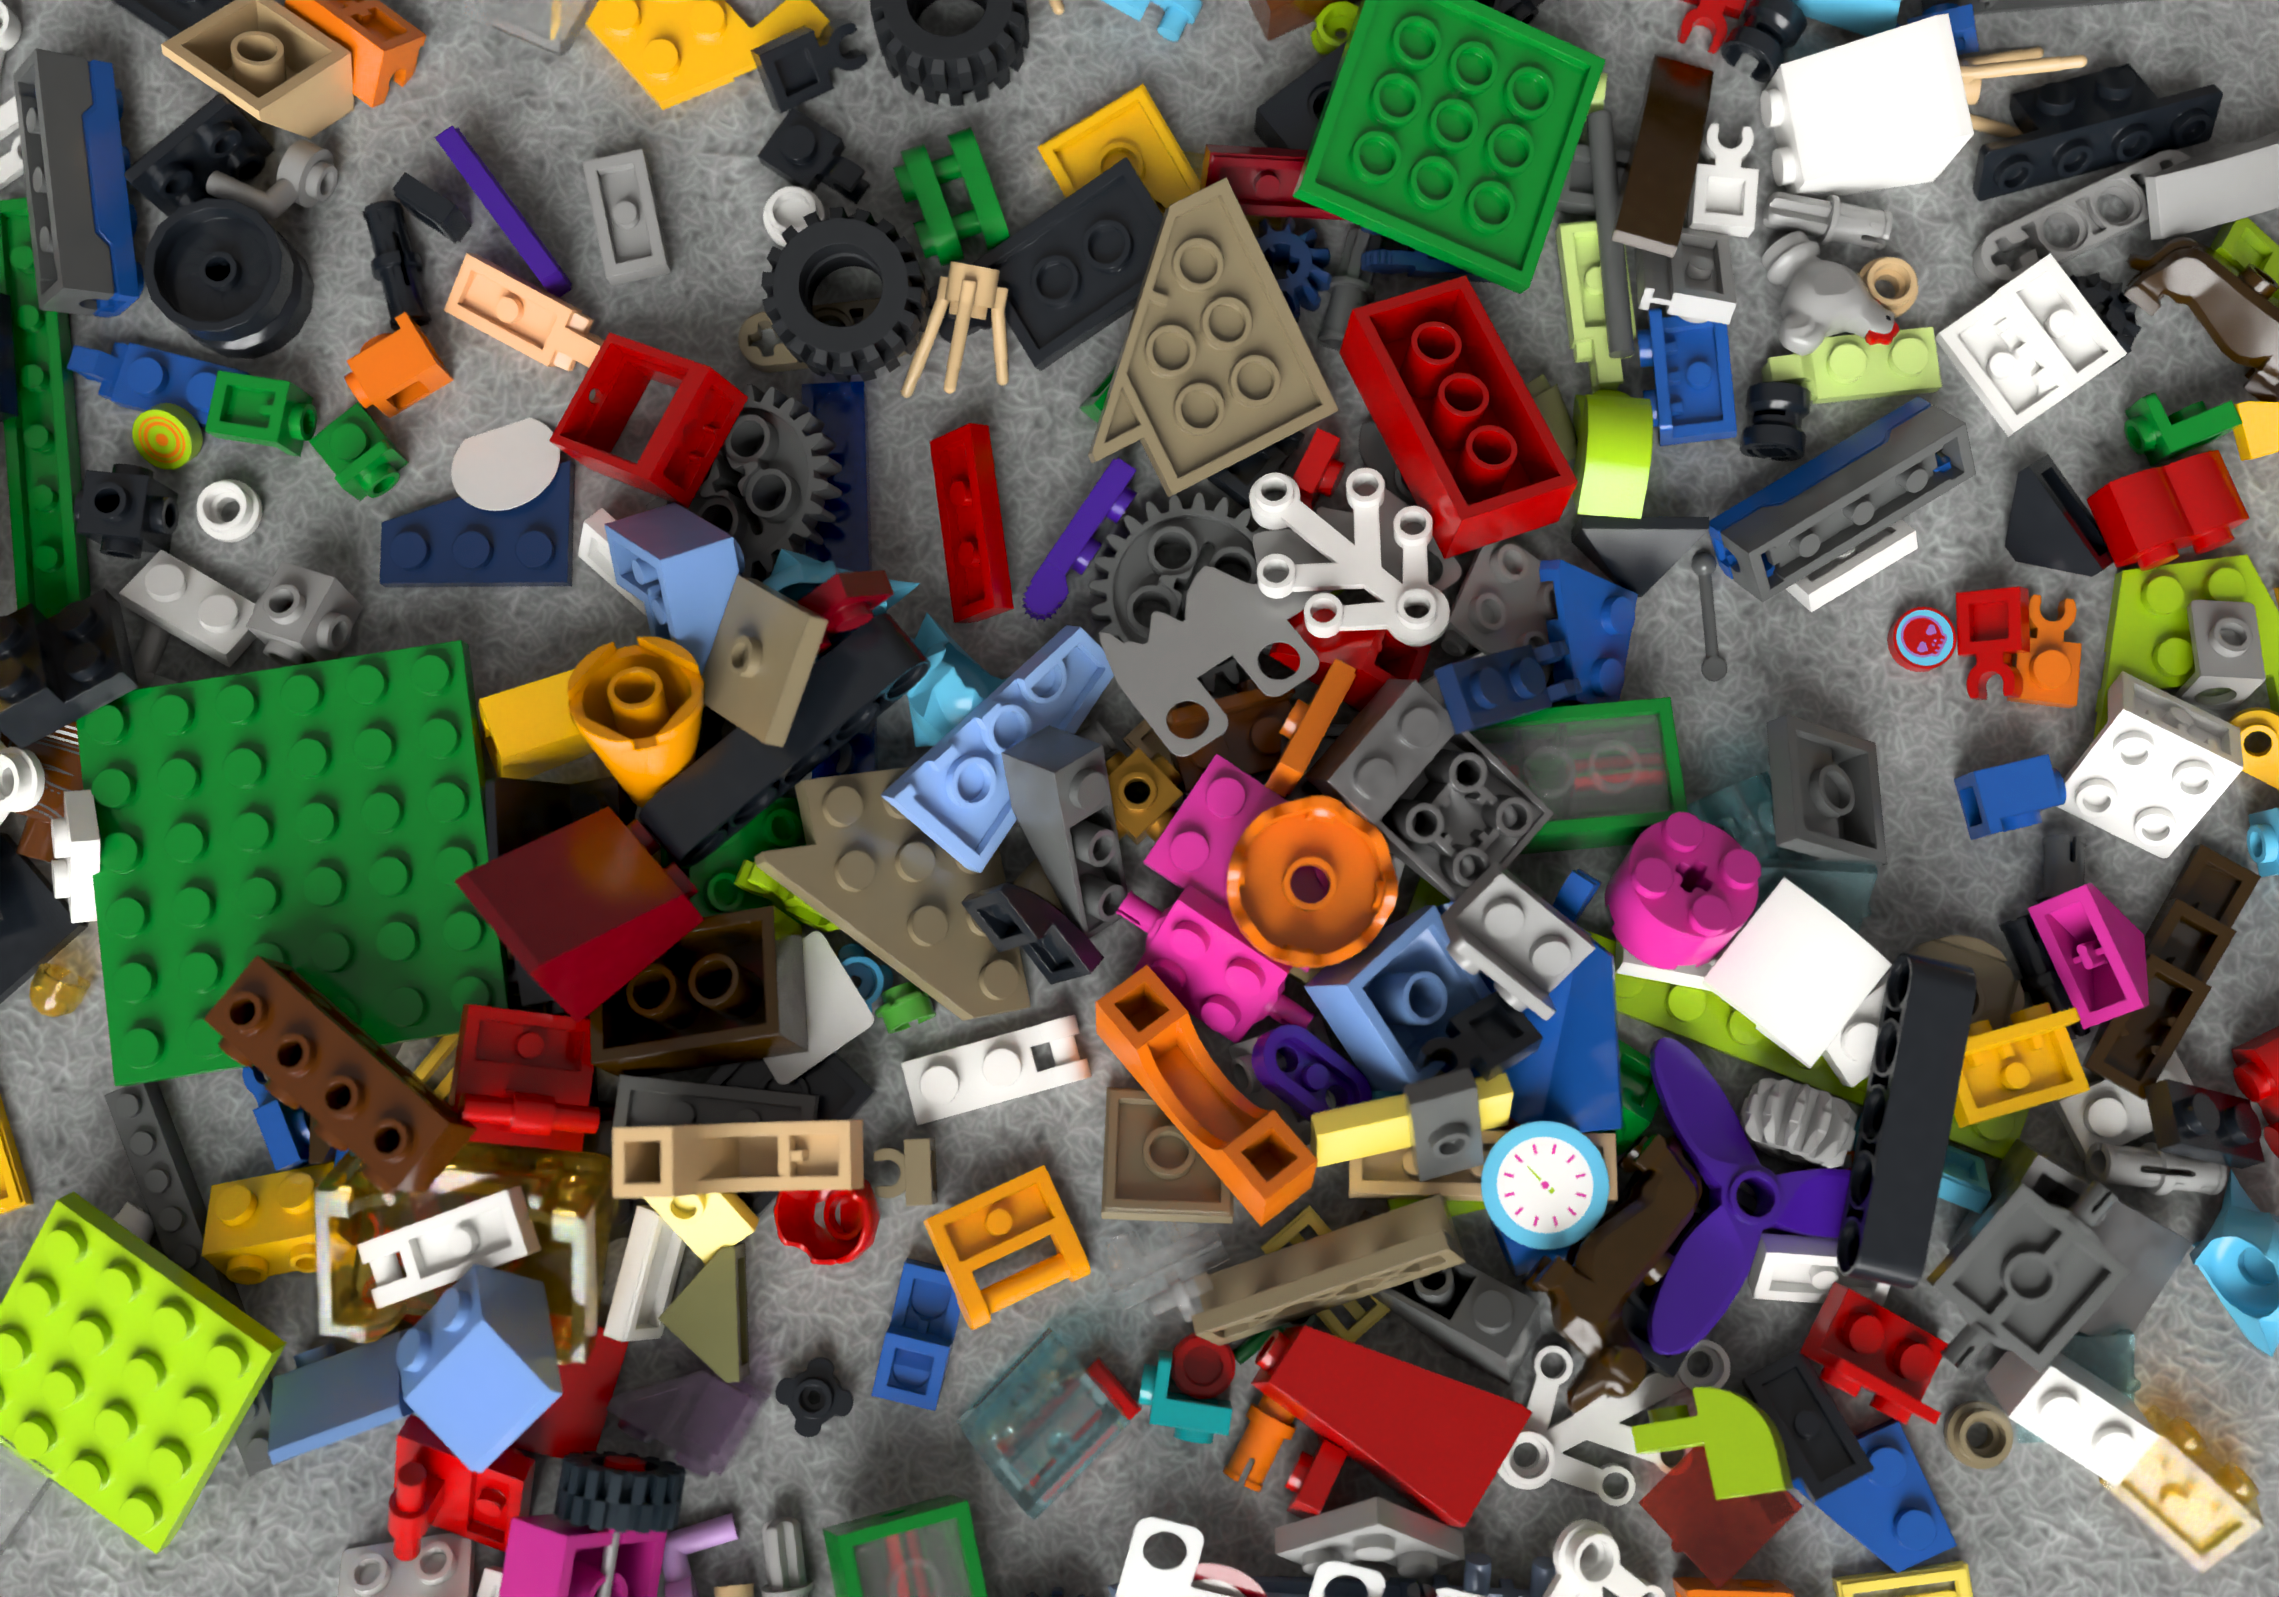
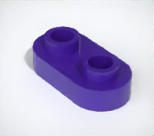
M1288 1024L1269 1030L1258 1038L1253 1047L1252 1067L1259 1082L1309 1122H1311V1115L1313 1113L1331 1110L1325 1098L1327 1090L1335 1097V1108L1372 1101L1371 1088L1365 1076L1301 1026ZM1277 1051L1286 1060L1285 1072L1280 1070L1276 1062Z

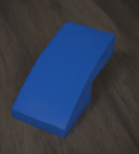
M907 1258L904 1262L891 1323L885 1334L871 1396L932 1411L936 1410L961 1313L956 1294L943 1266Z

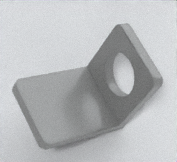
M2193 600L2187 607L2196 672L2174 696L2202 709L2237 710L2266 680L2255 606L2248 602ZM2212 688L2232 689V691L2219 696L2197 695L2202 691Z

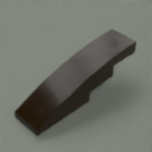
M1654 56L1646 80L1643 104L1634 126L1630 156L1621 178L1612 241L1674 258L1683 228L1702 145L1714 71L1662 56Z
M2202 844L2194 847L2144 937L2149 1005L2102 1022L2084 1059L2083 1067L2141 1100H2146L2144 1086L2156 1083L2212 987L2206 983L2237 931L2231 927L2261 876Z

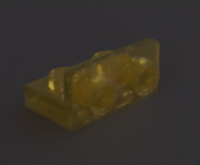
M2152 1405L2144 1413V1416L2159 1434V1439L2118 1487L2098 1475L2099 1482L2203 1574L2264 1527L2256 1499L2260 1492L2252 1479L2238 1465L2229 1461L2223 1466L2206 1450L2208 1446L2204 1438L2187 1420L2181 1416L2170 1419L2156 1405Z

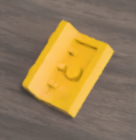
M2049 1003L2039 1004L2010 1014L2013 1025L1997 1030L1992 1029L1989 1020L1970 1024L1954 1109V1116L1959 1128L2091 1090L2066 1029V1026L2081 1020L2076 1007L2053 1014Z
M334 1162L211 1185L201 1256L226 1275L230 1281L245 1285L258 1284L265 1281L269 1276L295 1271L306 1273L321 1272L328 1269L332 1264L341 1263L345 1235L341 1232L344 1192L335 1183Z

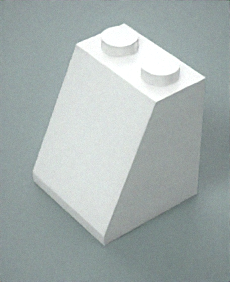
M1948 13L1925 18L1781 64L1766 90H1763L1760 98L1762 122L1766 128L1774 127L1778 148L1774 149L1772 155V172L1775 183L1778 186L1786 185L1787 193L1810 198L1823 199L1829 195L1842 196L1932 182L1974 135Z

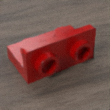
M1834 1282L1799 1352L1824 1366L1818 1378L1853 1397H1857L1861 1387L1874 1394L1869 1406L1907 1425L1912 1414L1936 1425L1941 1415L1939 1411L1922 1403L1921 1400L1943 1357L1940 1352L1948 1346V1343L1854 1290Z

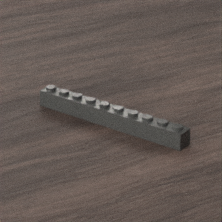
M158 1082L125 1086L104 1095L165 1257L246 1313L235 1282L230 1281L226 1275L201 1256L207 1209ZM270 1374L234 1434L249 1477L287 1461L284 1460L272 1465L268 1454L273 1381Z

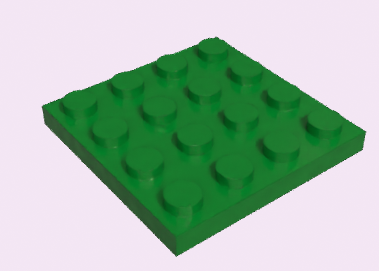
M1361 0L1292 197L1521 294L1530 287L1606 60L1475 0Z

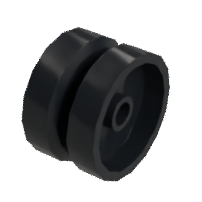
M205 198L179 207L158 225L146 248L143 276L151 300L171 322L188 332L193 339L205 348L224 357L256 359L279 351L300 333L312 310L314 284L306 260L257 210L233 199Z

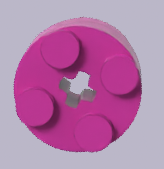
M1688 812L1674 813L1667 820L1660 821L1647 828L1638 837L1611 876L1604 895L1605 908L1609 904L1610 913L1614 921L1611 928L1617 940L1629 953L1653 967L1675 970L1678 965L1697 964L1696 968L1708 964L1723 950L1752 914L1758 898V879L1761 875V865L1754 854L1743 849L1734 838L1720 828L1701 821L1695 815Z

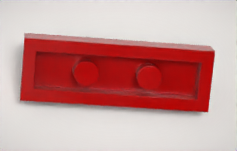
M968 423L929 441L954 623L979 622L1014 609L989 425Z

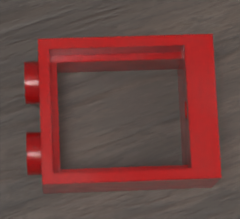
M609 332L549 442L597 473L689 508L749 397L710 366ZM650 380L677 388L674 397L638 462L635 463L611 454ZM595 389V397L590 401L589 394Z

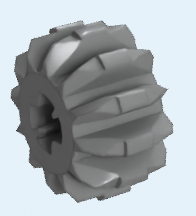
M1773 1078L1761 1079L1758 1083L1753 1084L1749 1097L1744 1099L1739 1115L1742 1118L1741 1126L1753 1149L1763 1151L1769 1157L1784 1160L1788 1164L1801 1165L1807 1169H1835L1836 1167L1843 1166L1847 1151L1851 1152L1856 1136L1854 1127L1858 1117L1845 1100L1832 1097L1828 1091H1820L1810 1087L1808 1084L1802 1085L1787 1079L1779 1081Z

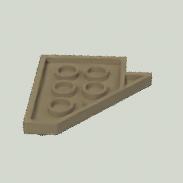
M1227 177L1171 204L1165 210L1088 453V457L1093 464L1140 440L1168 497L1339 411Z
M910 767L807 779L795 785L806 846L763 851L754 856L756 866L961 1020L965 1021L1009 1013L1031 1007L1019 947L999 952L961 904L969 894L1006 882L999 847L981 873L968 870L885 800L881 794Z

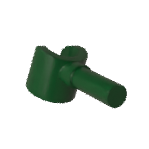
M1316 1313L1304 1317L1297 1325L1289 1322L1251 1335L1233 1350L1236 1361L1242 1365L1261 1349L1265 1341L1276 1330L1283 1333L1289 1327L1303 1325L1311 1327L1315 1321Z

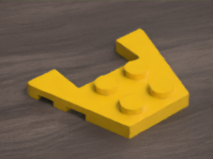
M590 0L580 16L585 26L662 110L734 81L735 77L757 69L750 50L804 25L812 29L816 39H819L822 30L830 22L811 0H785L753 28H750L725 0Z

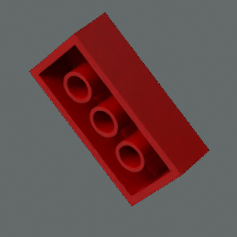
M1467 276L1458 277L1352 309L1339 354L1417 506L1424 508L1430 513L1433 521L1432 536L1444 559L1558 522L1578 481Z

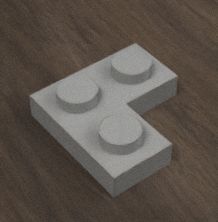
M1379 1497L1275 1528V1555L1303 1565V1571L1311 1575H1315L1318 1567L1326 1561L1334 1560L1350 1563L1362 1559L1382 1561L1398 1568V1573L1402 1576L1423 1578L1437 1574L1438 1566L1465 1559L1463 1532Z

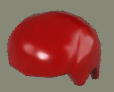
M865 1178L864 1188L779 1190L773 1209L777 1234L782 1244L797 1247L804 1251L810 1257V1262L817 1265L845 1264L858 1259L873 1245L882 1214L872 1186ZM825 1201V1229L816 1224L814 1220L816 1204ZM839 1202L841 1226L837 1223L835 1217V1210Z

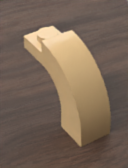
M863 1119L703 1123L612 1128L613 1198H666L746 1191L852 1190L864 1188Z

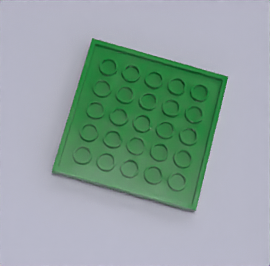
M463 640L135 689L76 720L83 790H91L94 796L100 836V872L92 875L114 1086H130L247 1067L232 1059L218 1046V1042L223 1036L203 1019L257 955L290 965L382 1046L459 1034L463 1004L515 1010L513 993L508 978L507 946L454 882L465 872L489 862L485 796L486 779L469 644Z

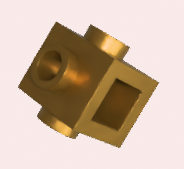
M1138 747L1127 758L1119 751L1106 762L1118 839L1120 840L1127 834L1136 845L1147 836L1154 842H1157L1177 813V808L1183 803V793L1177 786L1184 779L1159 752L1149 758ZM1136 781L1145 783L1150 789L1149 798L1141 804L1131 803L1125 797L1127 786Z

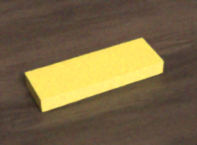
M1500 1073L1487 1082L1482 1076L1474 1078L1478 1090L1481 1131L1508 1125L1513 1090L1507 1073ZM1404 1094L1317 1112L1311 1115L1310 1148L1312 1154L1318 1159L1316 1168L1411 1147Z

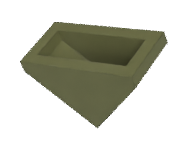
M737 1243L732 1247H722L658 1317L669 1330L726 1383L740 1382L750 1375L745 1243Z

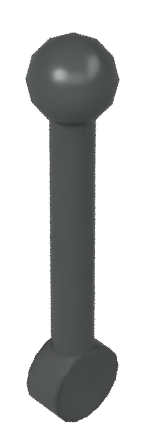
M1701 552L1694 556L1691 564L1693 571L1699 575L1706 660L1701 666V672L1705 679L1716 682L1725 677L1728 669L1726 662L1719 657L1711 577V574L1716 569L1717 562L1710 553Z

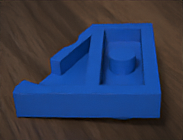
M1561 559L1540 561V581H1553L1558 618L1546 620L1549 643L1565 640L1570 653L1564 656L1561 661L1554 663V682L1566 678L1571 680L1578 678L1583 690L1582 693L1560 702L1570 706L1619 702L1625 680L1624 671L1631 631L1635 622V607L1638 594Z
M1892 1418L1855 1435L1873 1465L1874 1471L1813 1504L1897 1573L1957 1546L1900 1422ZM1797 1479L1792 1482L1793 1488L1811 1501L1800 1480Z

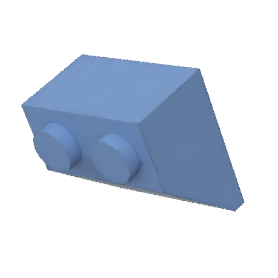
M1427 905L1381 929L1375 939L1361 952L1338 964L1326 966L1304 985V988L1358 1070L1367 1079L1372 1091L1404 1092L1403 1086L1432 1078L1447 1063L1434 1061L1427 1067L1420 1069L1416 1062L1423 1045L1436 1037H1448L1445 1030L1449 1019L1491 994L1478 973L1476 975L1468 973L1448 953L1446 946L1450 943V940L1440 918L1441 914L1435 905Z
M474 1264L452 1288L443 1293L440 1300L413 1328L406 1331L397 1343L396 1363L401 1374L403 1400L471 1471L482 1473L563 1394L545 1286L542 1281Z
M396 1320L356 1333L360 1346L337 1354L332 1342L293 1356L297 1369L275 1376L273 1379L268 1444L271 1464L282 1462L414 1413L413 1409L403 1400L401 1374L396 1363L397 1343L409 1329L399 1332Z

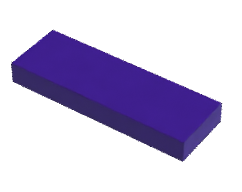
M452 125L434 137L546 291L558 298L569 292L573 285L459 128H454Z

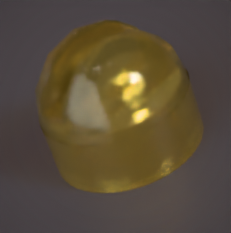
M44 963L39 965L30 983L28 995L32 1007L41 1015L58 1017L70 1014L79 1007L91 985L90 981L78 975V985L62 982L60 980L72 972L60 965Z

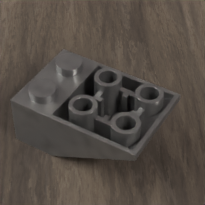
M1388 679L1304 776L1323 795L1341 801L1349 810L1377 827L1382 833L1389 851L1453 903L1495 861L1507 869L1554 814L1469 731L1456 734L1448 711L1416 680Z
M2016 1138L1989 1180L1992 1197L1983 1212L1979 1214L1970 1210L1946 1247L1951 1251L2015 1177L2043 1200L2061 1205L2067 1210L2092 1182ZM2118 1199L2091 1229L2097 1234L2104 1249L2132 1271L2079 1331L2121 1352L2193 1242L2123 1200Z

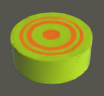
M160 403L151 407L136 418L132 427L133 442L140 455L147 462L161 469L172 470L180 468L194 459L202 448L203 437L199 424L187 410L175 404Z

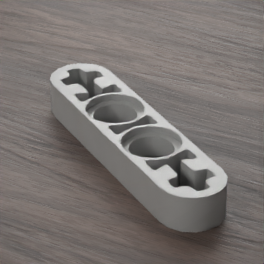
M2177 150L2159 152L1996 229L1978 245L1973 254L1975 274L1982 283L1991 288L2000 289L2050 253L2060 265L2148 223L2147 198H2145L2142 188L2146 187L2145 177L2191 159V157ZM2113 194L2124 202L2127 210L2124 221H2109L2101 215L2097 206L2100 195ZM2054 219L2067 224L2073 236L2070 247H2055L2045 239L2043 233L2045 221ZM2026 240L2028 241L2031 251L2020 256L2011 265V269L2006 264L1996 267L1992 262L1991 257L1998 251V247L2003 253L2020 247Z

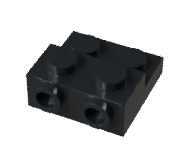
M105 588L82 601L68 604L59 613L48 619L32 603L9 615L0 616V731L20 749L31 745L139 687L120 603Z

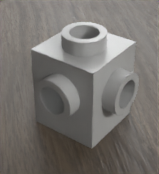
M282 561L266 591L256 601L253 614L246 627L266 645L263 653L271 660L285 667L332 660L347 645L352 627L363 606L335 577Z

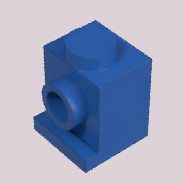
M2049 754L1973 771L1954 779L1971 840L2002 831L2007 832L2043 823L2040 814L2041 810L2060 806L2066 802V786L2063 777L2056 768H2052Z

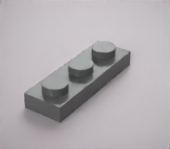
M619 1075L612 1128L817 1120L819 1096Z

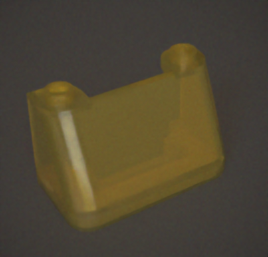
M467 1141L425 1194L398 1190L394 1194H389L374 1186L362 1175L360 1168L365 1163L349 1149L314 1189L319 1335L344 1337L355 1343L377 1341L395 1328L405 1314L425 1316L440 1300L443 1293L459 1281L457 1280L406 1300L376 1309L371 1290L377 1288L370 1263H362L357 1247L358 1244L506 1189L521 1186L529 1210V1220L533 1222L541 1251L493 1267V1269L544 1282L558 1365L573 1362L586 1363L596 1342L615 1198H613V1160L611 1158L591 1152ZM399 1252L396 1255L403 1278H405L407 1274Z

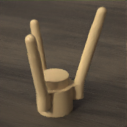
M2033 47L1958 59L1967 103L1968 105H1975L1980 96L1982 79L2082 68L2087 64V57L2084 55L2041 58L2044 55L2043 48ZM1970 114L1973 130L2002 138L2023 134L2017 127Z
M951 261L948 277L940 276L937 298L929 315L925 333H922L901 389L903 397H911L915 390L949 303L948 313L955 314L956 320L946 366L944 391L952 394L956 390L970 318L986 320L988 308H991L996 380L1001 386L1008 383V348L1005 318L1008 289L997 287L1000 270Z

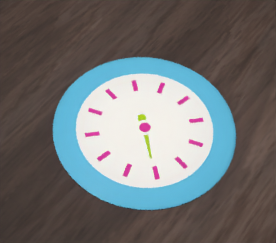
M1535 1121L1510 1130L1492 1147L1483 1166L1481 1191L1483 1202L1490 1218L1506 1236L1527 1247L1545 1250L1558 1249L1581 1240L1598 1224L1608 1202L1609 1176L1600 1152L1585 1135L1562 1123Z

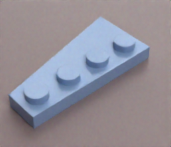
M1066 625L889 786L881 796L966 869L981 873L1017 820L1011 806L1001 753L1049 725L1072 734L1076 733L1114 676L1103 648L1081 627Z

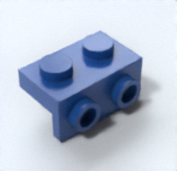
M1661 307L1649 309V328L1637 330L1640 368L1653 366L1655 389L1643 390V398L1650 399L1653 427H1658L1660 446L1736 438L1737 424L1727 324L1711 321L1692 323L1683 320L1679 316L1662 317Z

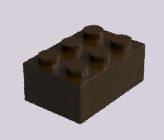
M774 905L703 917V922L590 1013L591 1064L618 1077L619 1075L647 1077L807 1052L808 1034L802 926Z

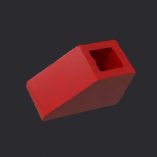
M1320 609L1312 617L1318 622H1328L1336 614L1329 609ZM1304 610L1288 619V622L1319 659L1317 672L1308 680L1319 686L1335 658L1356 669L1354 673L1357 675L1343 701L1358 711H1361L1388 679L1416 680L1419 683L1431 649L1430 645L1413 647L1401 643L1392 636L1388 629L1339 631L1332 637L1319 638L1307 630ZM1273 643L1269 655L1297 672L1300 666V656L1296 649L1286 643Z

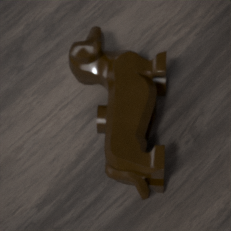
M2178 237L2170 240L2150 257L2130 253L2126 262L2130 268L2140 272L2135 274L2128 282L2124 295L2150 316H2153L2161 307L2160 300L2164 297V294L2172 298L2177 304L2187 305L2222 353L2235 363L2251 367L2245 374L2248 380L2243 385V388L2260 402H2277L2279 400V300L2273 296L2279 289L2276 281L2262 269L2251 263L2241 271L2212 248L2190 237Z
M1659 1133L1652 1134L1649 1138L1646 1135L1638 1137L1617 1163L1626 1173L1634 1171L1640 1173L1638 1181L1631 1187L1629 1198L1602 1217L1593 1230L1584 1238L1571 1244L1565 1260L1559 1255H1556L1553 1260L1546 1255L1542 1256L1521 1282L1532 1292H1546L1550 1299L1552 1321L1555 1329L1584 1358L1581 1368L1571 1380L1566 1391V1404L1573 1413L1579 1412L1602 1395L1614 1398L1629 1396L1638 1389L1646 1374L1644 1356L1624 1327L1622 1319L1623 1306L1641 1281L1647 1286H1651L1670 1268L1675 1256L1667 1249L1692 1218L1703 1190L1700 1176L1683 1157L1680 1140L1671 1135L1666 1140Z

